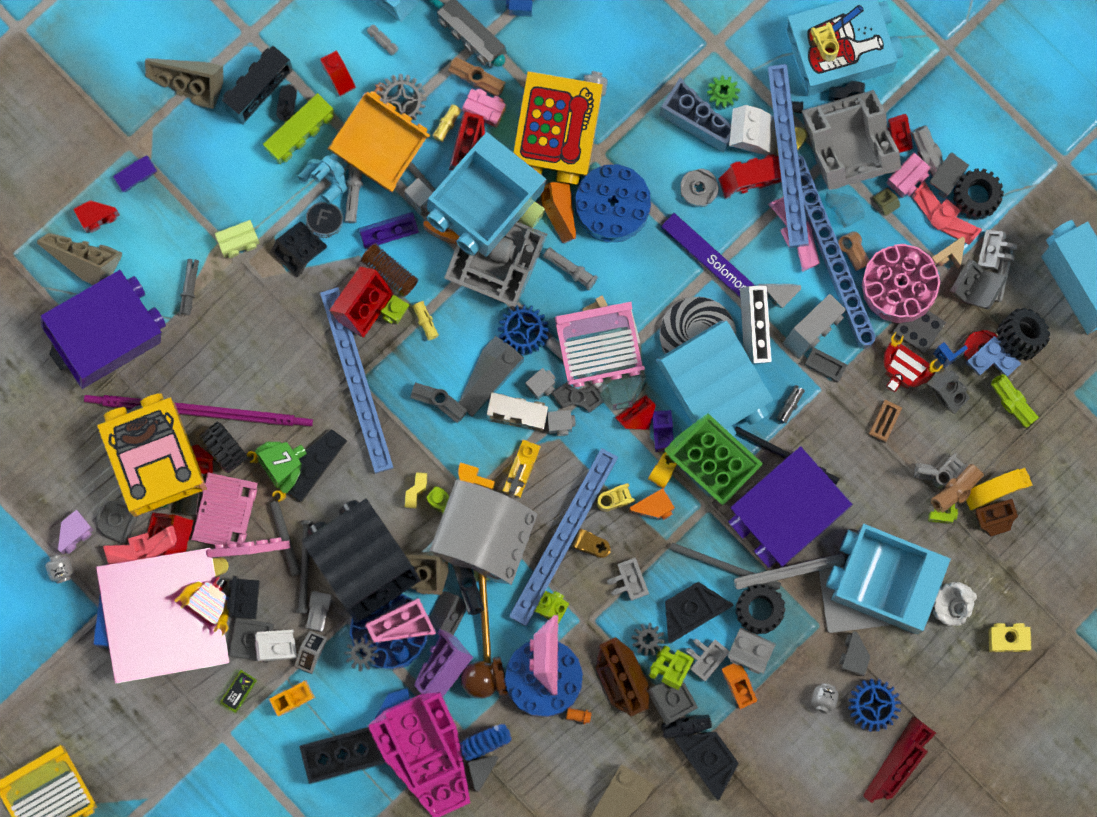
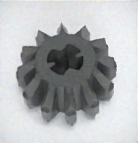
M652 623L648 624V629L645 628L644 624H641L642 632L637 628L634 630L639 636H632V640H638L632 646H640L637 650L638 654L644 649V656L648 655V650L654 656L656 654L654 648L658 651L662 649L658 644H664L665 641L658 638L664 634L663 632L656 634L659 629L658 626L651 630ZM647 635L651 636L650 639L653 638L649 645L645 644L646 641H643V638H646Z
M361 638V644H358V641L354 639L355 647L351 644L347 645L352 652L346 651L345 655L352 657L348 658L346 662H353L351 665L352 669L359 665L358 670L360 672L363 670V665H365L367 670H370L368 663L370 662L372 665H375L376 662L372 658H378L379 656L376 653H372L377 650V647L369 648L372 645L371 640L365 645V638ZM359 650H363L367 654L366 657L363 656L364 659L362 660L357 656V652L360 653Z

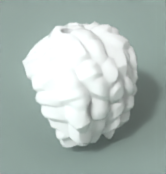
M961 582L945 584V586L939 589L933 615L947 626H960L962 623H965L967 617L971 616L977 595L970 587Z

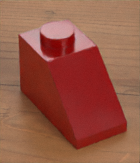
M337 50L320 59L322 67L340 97L356 88Z

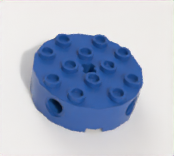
M620 164L600 166L590 171L580 182L575 199L576 216L582 227L593 238L607 243L623 242L636 235L645 226L651 208L650 191L645 180L633 169ZM611 201H615L614 206H611Z
M401 594L356 624L353 619L351 620L350 636L353 647L356 646L353 640L356 639L358 644H361V638H365V645L369 640L372 641V645L369 648L377 647V650L372 653H376L379 656L378 658H372L376 664L372 665L369 662L368 664L377 669L394 671L409 666L420 657L427 644L428 635L374 642L365 624L412 601V598ZM359 650L360 653H357L364 659L363 656L366 657L367 654L363 650Z
M530 641L526 642L513 653L506 666L505 684L509 697L518 709L531 716L548 718L562 714L575 703L581 692L583 673L579 659L568 646L558 642L557 696H553L536 679L534 671H530V659H534V651H530Z

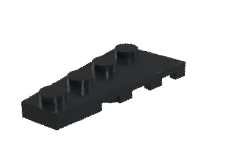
M331 429L305 450L306 455L299 458L301 473L295 485L288 493L302 503L342 450L347 440Z

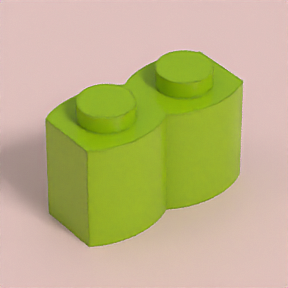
M435 487L428 494L427 500L433 509L443 514L449 500V495L443 489Z

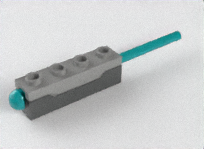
M429 0L439 9L437 14L438 22L444 28L448 27L456 40L463 41L465 43L464 47L470 53L474 52L481 64H487L490 68L492 66L501 67L505 64L506 59L504 55L507 53L506 47L457 0H449L445 5L440 0Z

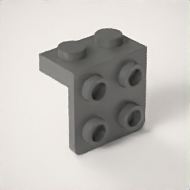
M968 259L950 291L963 303L990 309L1007 279L1004 275L983 270L974 260Z

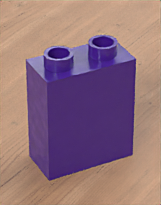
M121 270L41 315V328L81 389L86 388L161 343V329L166 327L163 317L155 307L147 311L140 298L145 296L140 282L135 276L126 279Z
M800 446L730 507L735 516L728 523L742 539L751 533L761 545L754 552L768 568L776 562L781 567H784L847 512L853 504Z

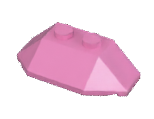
M554 615L534 634V639H530V651H534V659H530V671H534L536 679L553 696H557L558 615Z

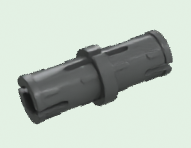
M794 385L788 398L784 399L783 407L775 417L778 421L782 419V423H787L793 410L797 409V403L805 390L803 388L799 389V386Z

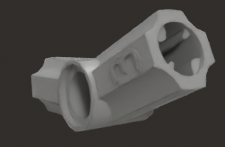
M924 125L914 129L911 134L919 150L918 156L930 166L929 172L933 177L944 161L940 148L934 143L928 127Z

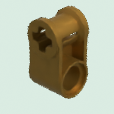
M579 529L572 546L577 550L599 558L607 557L611 551L608 541L583 529ZM605 544L607 550L599 553L597 546Z

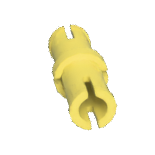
M451 104L444 118L440 119V124L432 135L437 141L443 142L449 130L453 129L454 122L462 111L458 106Z
M421 301L414 304L412 307L419 319L418 323L422 326L428 341L437 338L439 334L424 302Z

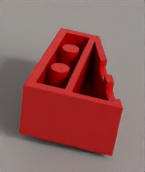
M466 111L463 114L449 170L453 171L485 134L484 116Z
M770 154L761 160L753 158L748 160L747 163L735 162L731 164L730 168L718 178L724 198H731L735 192L741 191L742 194L748 193V189L757 187L761 189L782 182L779 156Z

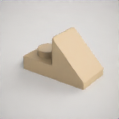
M961 237L933 256L934 265H940L941 267L950 261V257L959 269L962 262L965 238Z

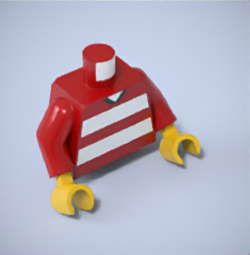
M896 332L893 333L892 342L889 343L884 353V367L887 370L885 374L891 378L886 387L890 391L895 393L900 385L906 389L910 386L915 388L923 385L935 375V372L943 368V364L939 368L935 367L934 363L938 359H935L930 364L901 344L904 336L902 335L900 340H896L894 338Z

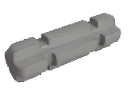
M371 25L367 29V33L374 37V40L386 49L390 55L393 56L398 51V47L383 32L379 31L375 25Z

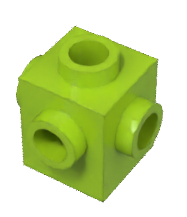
M545 591L535 612L548 620L554 615H558L559 624L570 603L563 599L564 595L556 591L553 594Z

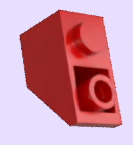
M91 200L73 209L86 233L89 231L90 233L100 229L101 225L106 222L107 224L112 223L120 216L116 207Z

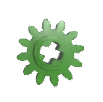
M721 75L720 80L714 77V84H708V88L711 90L707 91V95L712 96L709 102L715 101V108L719 107L720 104H722L723 109H726L727 104L733 107V100H739V97L735 95L740 93V89L736 88L738 82L731 83V76L727 80H725L724 75ZM721 89H723V91L726 90V91H727V94H726V95H724V93L720 94V90H721Z

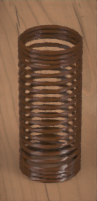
M377 243L371 245L361 257V262L366 267L374 268V270L378 269L377 272L380 271L379 274L389 286H392L395 291L397 290V293L402 297L407 296L419 281L416 276L409 273V270L407 271V268L404 269V266L396 262L394 257L391 258L389 253L386 254V251L381 249Z

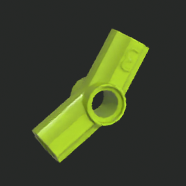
M1001 374L992 380L991 386L1001 398L1002 406L1010 414H1013L1025 429L1039 418L1026 403L1023 394L1014 388L1005 374Z

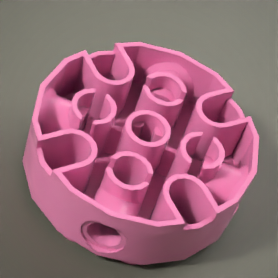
M907 244L889 246L876 252L868 262L862 280L864 300L871 311L882 319L895 323L911 322L925 315L934 304L940 286V278L934 261L920 248ZM900 281L903 282L902 286L898 285Z

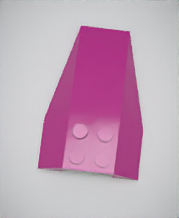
M440 692L420 694L385 710L368 725L384 760L392 767L398 777L404 781L410 791L416 795L421 804L433 817H441L471 803L457 727Z

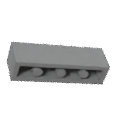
M767 286L740 288L744 350L752 364L770 363L771 347Z

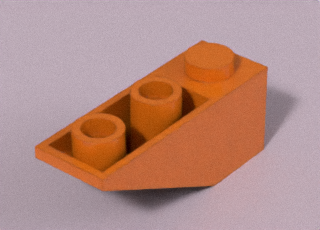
M550 182L545 185L544 191L541 194L542 206L561 241L567 243L576 239L570 184Z

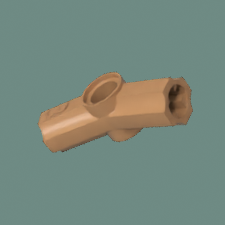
M970 464L957 479H951L945 489L931 499L934 509L940 513L956 502L963 503L969 497L974 485L984 476L983 473L975 465Z

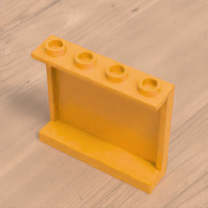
M365 92L328 147V150L387 191L393 192L397 186L396 183L426 138H429L430 135L427 133L428 129L421 124L416 126L412 123L411 117L405 113L401 115L396 112L397 108L389 102L385 104L380 101L381 97L375 92Z

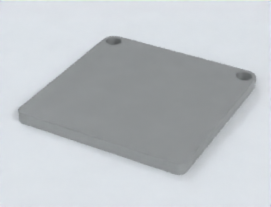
M832 568L819 571L828 633L892 625L832 601L831 598L834 590L826 587Z

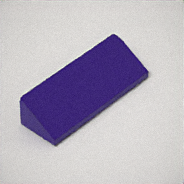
M413 212L359 228L365 249H368L374 243L381 245L419 233Z

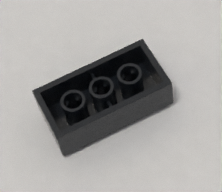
M274 45L270 49L266 48L261 54V59L258 62H253L248 69L249 72L245 76L239 77L236 81V86L232 90L229 89L223 95L224 99L222 101L226 111L242 125L293 71L290 59Z
M369 727L299 746L310 785L386 764ZM360 745H363V747H367V750L364 752V755H361V753H357V750L360 749ZM341 750H344L345 753L348 752L345 760L338 758ZM323 755L326 758L329 757V761L324 766L323 763H319Z

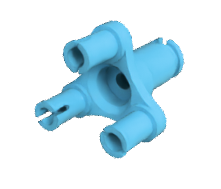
M334 153L331 156H325L322 160L312 158L307 163V167L297 175V178L303 184H306L311 178L313 180L317 178L315 181L318 183L323 177L332 184V187L322 195V199L330 205L340 194L347 190L344 169L348 163Z

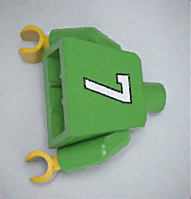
M265 442L255 452H248L247 457L254 455V459L250 463L256 464L259 462L276 488L280 487V490L272 493L273 497L280 493L281 498L277 501L280 502L285 500L286 493L295 485L301 473L299 458L306 455V451L302 445L291 449L287 442Z

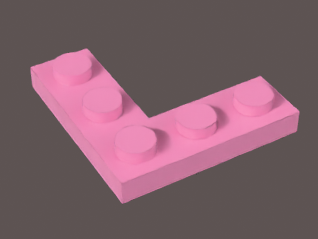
M280 537L271 538L269 543L268 539L257 540L256 545H254V541L242 543L243 546H240V543H231L229 547L226 544L215 545V549H209L207 552L208 557L255 554L290 548V541H282Z

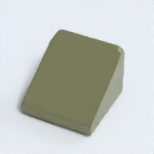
M888 187L872 197L885 216L900 207L898 197Z

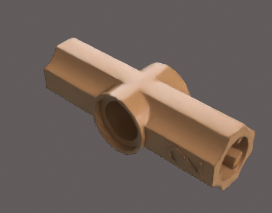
M457 57L453 59L448 70L449 73L469 82L471 86L480 88L497 97L501 95L506 82L485 72L481 67H475ZM475 74H480L482 78L480 80H474L472 79V76Z

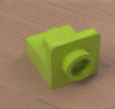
M393 294L386 307L381 310L382 319L389 324L394 322L398 325L410 305Z
M955 504L948 509V514L946 511L939 513L934 509V512L931 511L928 515V522L952 524L954 520H957L958 508H955Z

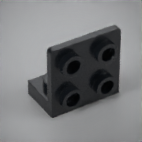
M299 222L276 239L270 252L298 277L303 273L307 263L326 250L327 245L303 222Z
M233 576V580H229L228 591L231 593V600H227V611H229L233 618L257 620L259 580L240 579L238 576Z

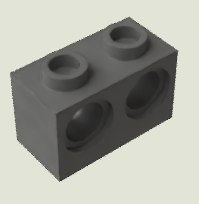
M942 368L927 385L942 407L955 414L970 397L966 392L967 388L959 382V376L953 370L949 372Z

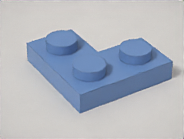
M995 336L966 362L978 376L994 364L1007 377L1021 363L1004 351L1005 349L1000 346L1001 342Z

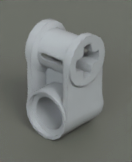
M954 453L938 471V475L933 479V484L939 489H944L947 483L953 478H958L968 465L957 458V454ZM939 475L946 476L947 483L940 482Z

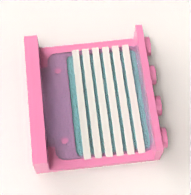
M631 302L554 317L568 385L573 384V388L585 386V381L591 380L592 384L603 382L605 377L615 380L622 378L621 374L629 373V376L641 374L640 370H645L641 362L631 312L633 309Z

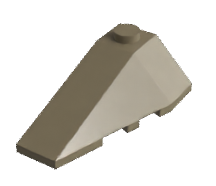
M48 233L37 240L39 246L79 278L91 285L113 274L122 257V252L108 246H90L87 241L82 243L72 242L71 238Z
M621 764L591 817H628L646 801L655 785Z

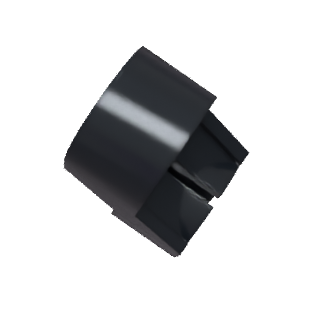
M851 81L844 88L831 87L829 88L828 100L834 102L864 93L865 83Z
M285 84L280 90L277 116L282 121H288L294 115L297 88L293 84Z

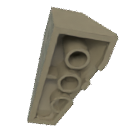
M145 59L147 78L163 87L168 86L177 91L176 94L190 98L191 102L196 105L212 109L216 107L223 85L222 65L198 61Z
M404 552L421 579L419 583L411 588L421 594L441 595L448 574V562L432 552Z

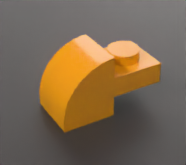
M460 462L458 469L459 480L491 490L494 489L495 481L478 476L479 468Z
M303 681L269 700L277 716H282L314 699L315 696L308 682Z

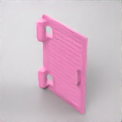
M207 473L205 481L207 490H204L202 493L191 540L213 545L226 544L227 547L231 543H240V546H243L242 543L246 540V531L253 502H255L258 483ZM243 487L249 488L248 497L241 496ZM233 532L239 533L237 542L231 541Z

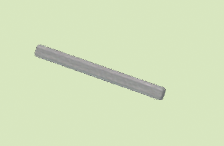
M837 554L735 578L734 585L739 590L752 585L756 586V584H764L832 568L834 565L841 566L845 564V557L843 554Z

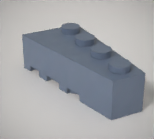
M679 78L661 106L659 116L724 153L730 144L731 124L719 113H716L706 101L704 102L692 88L690 89L682 78Z

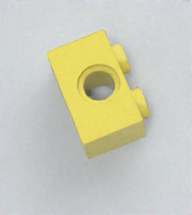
M1024 623L1013 624V627H1005V624H994V627L988 629L989 652L1031 651L1030 627H1025ZM1009 632L1013 634V643H1009L1006 641V633Z

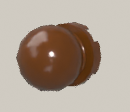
M500 656L492 658L493 662L491 664L486 661H475L463 670L461 686L469 696L475 699H485L490 697L495 691L499 692L500 696L508 694Z

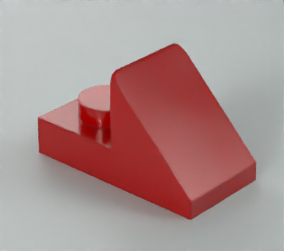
M902 114L889 118V127L887 129L899 153L913 149L908 116Z

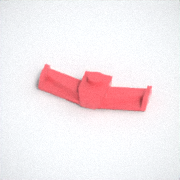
M925 181L913 193L912 198L929 219L931 225L938 231L941 230L957 239L964 237L965 243L970 245L983 230L956 217L961 210L947 198L941 204Z
M169 526L152 538H149L148 533L128 538L130 545H104L103 549L108 565L157 557L173 547L177 537L174 527Z

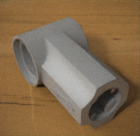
M312 592L307 629L323 632L332 595Z

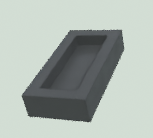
M813 348L805 366L839 383L847 364Z

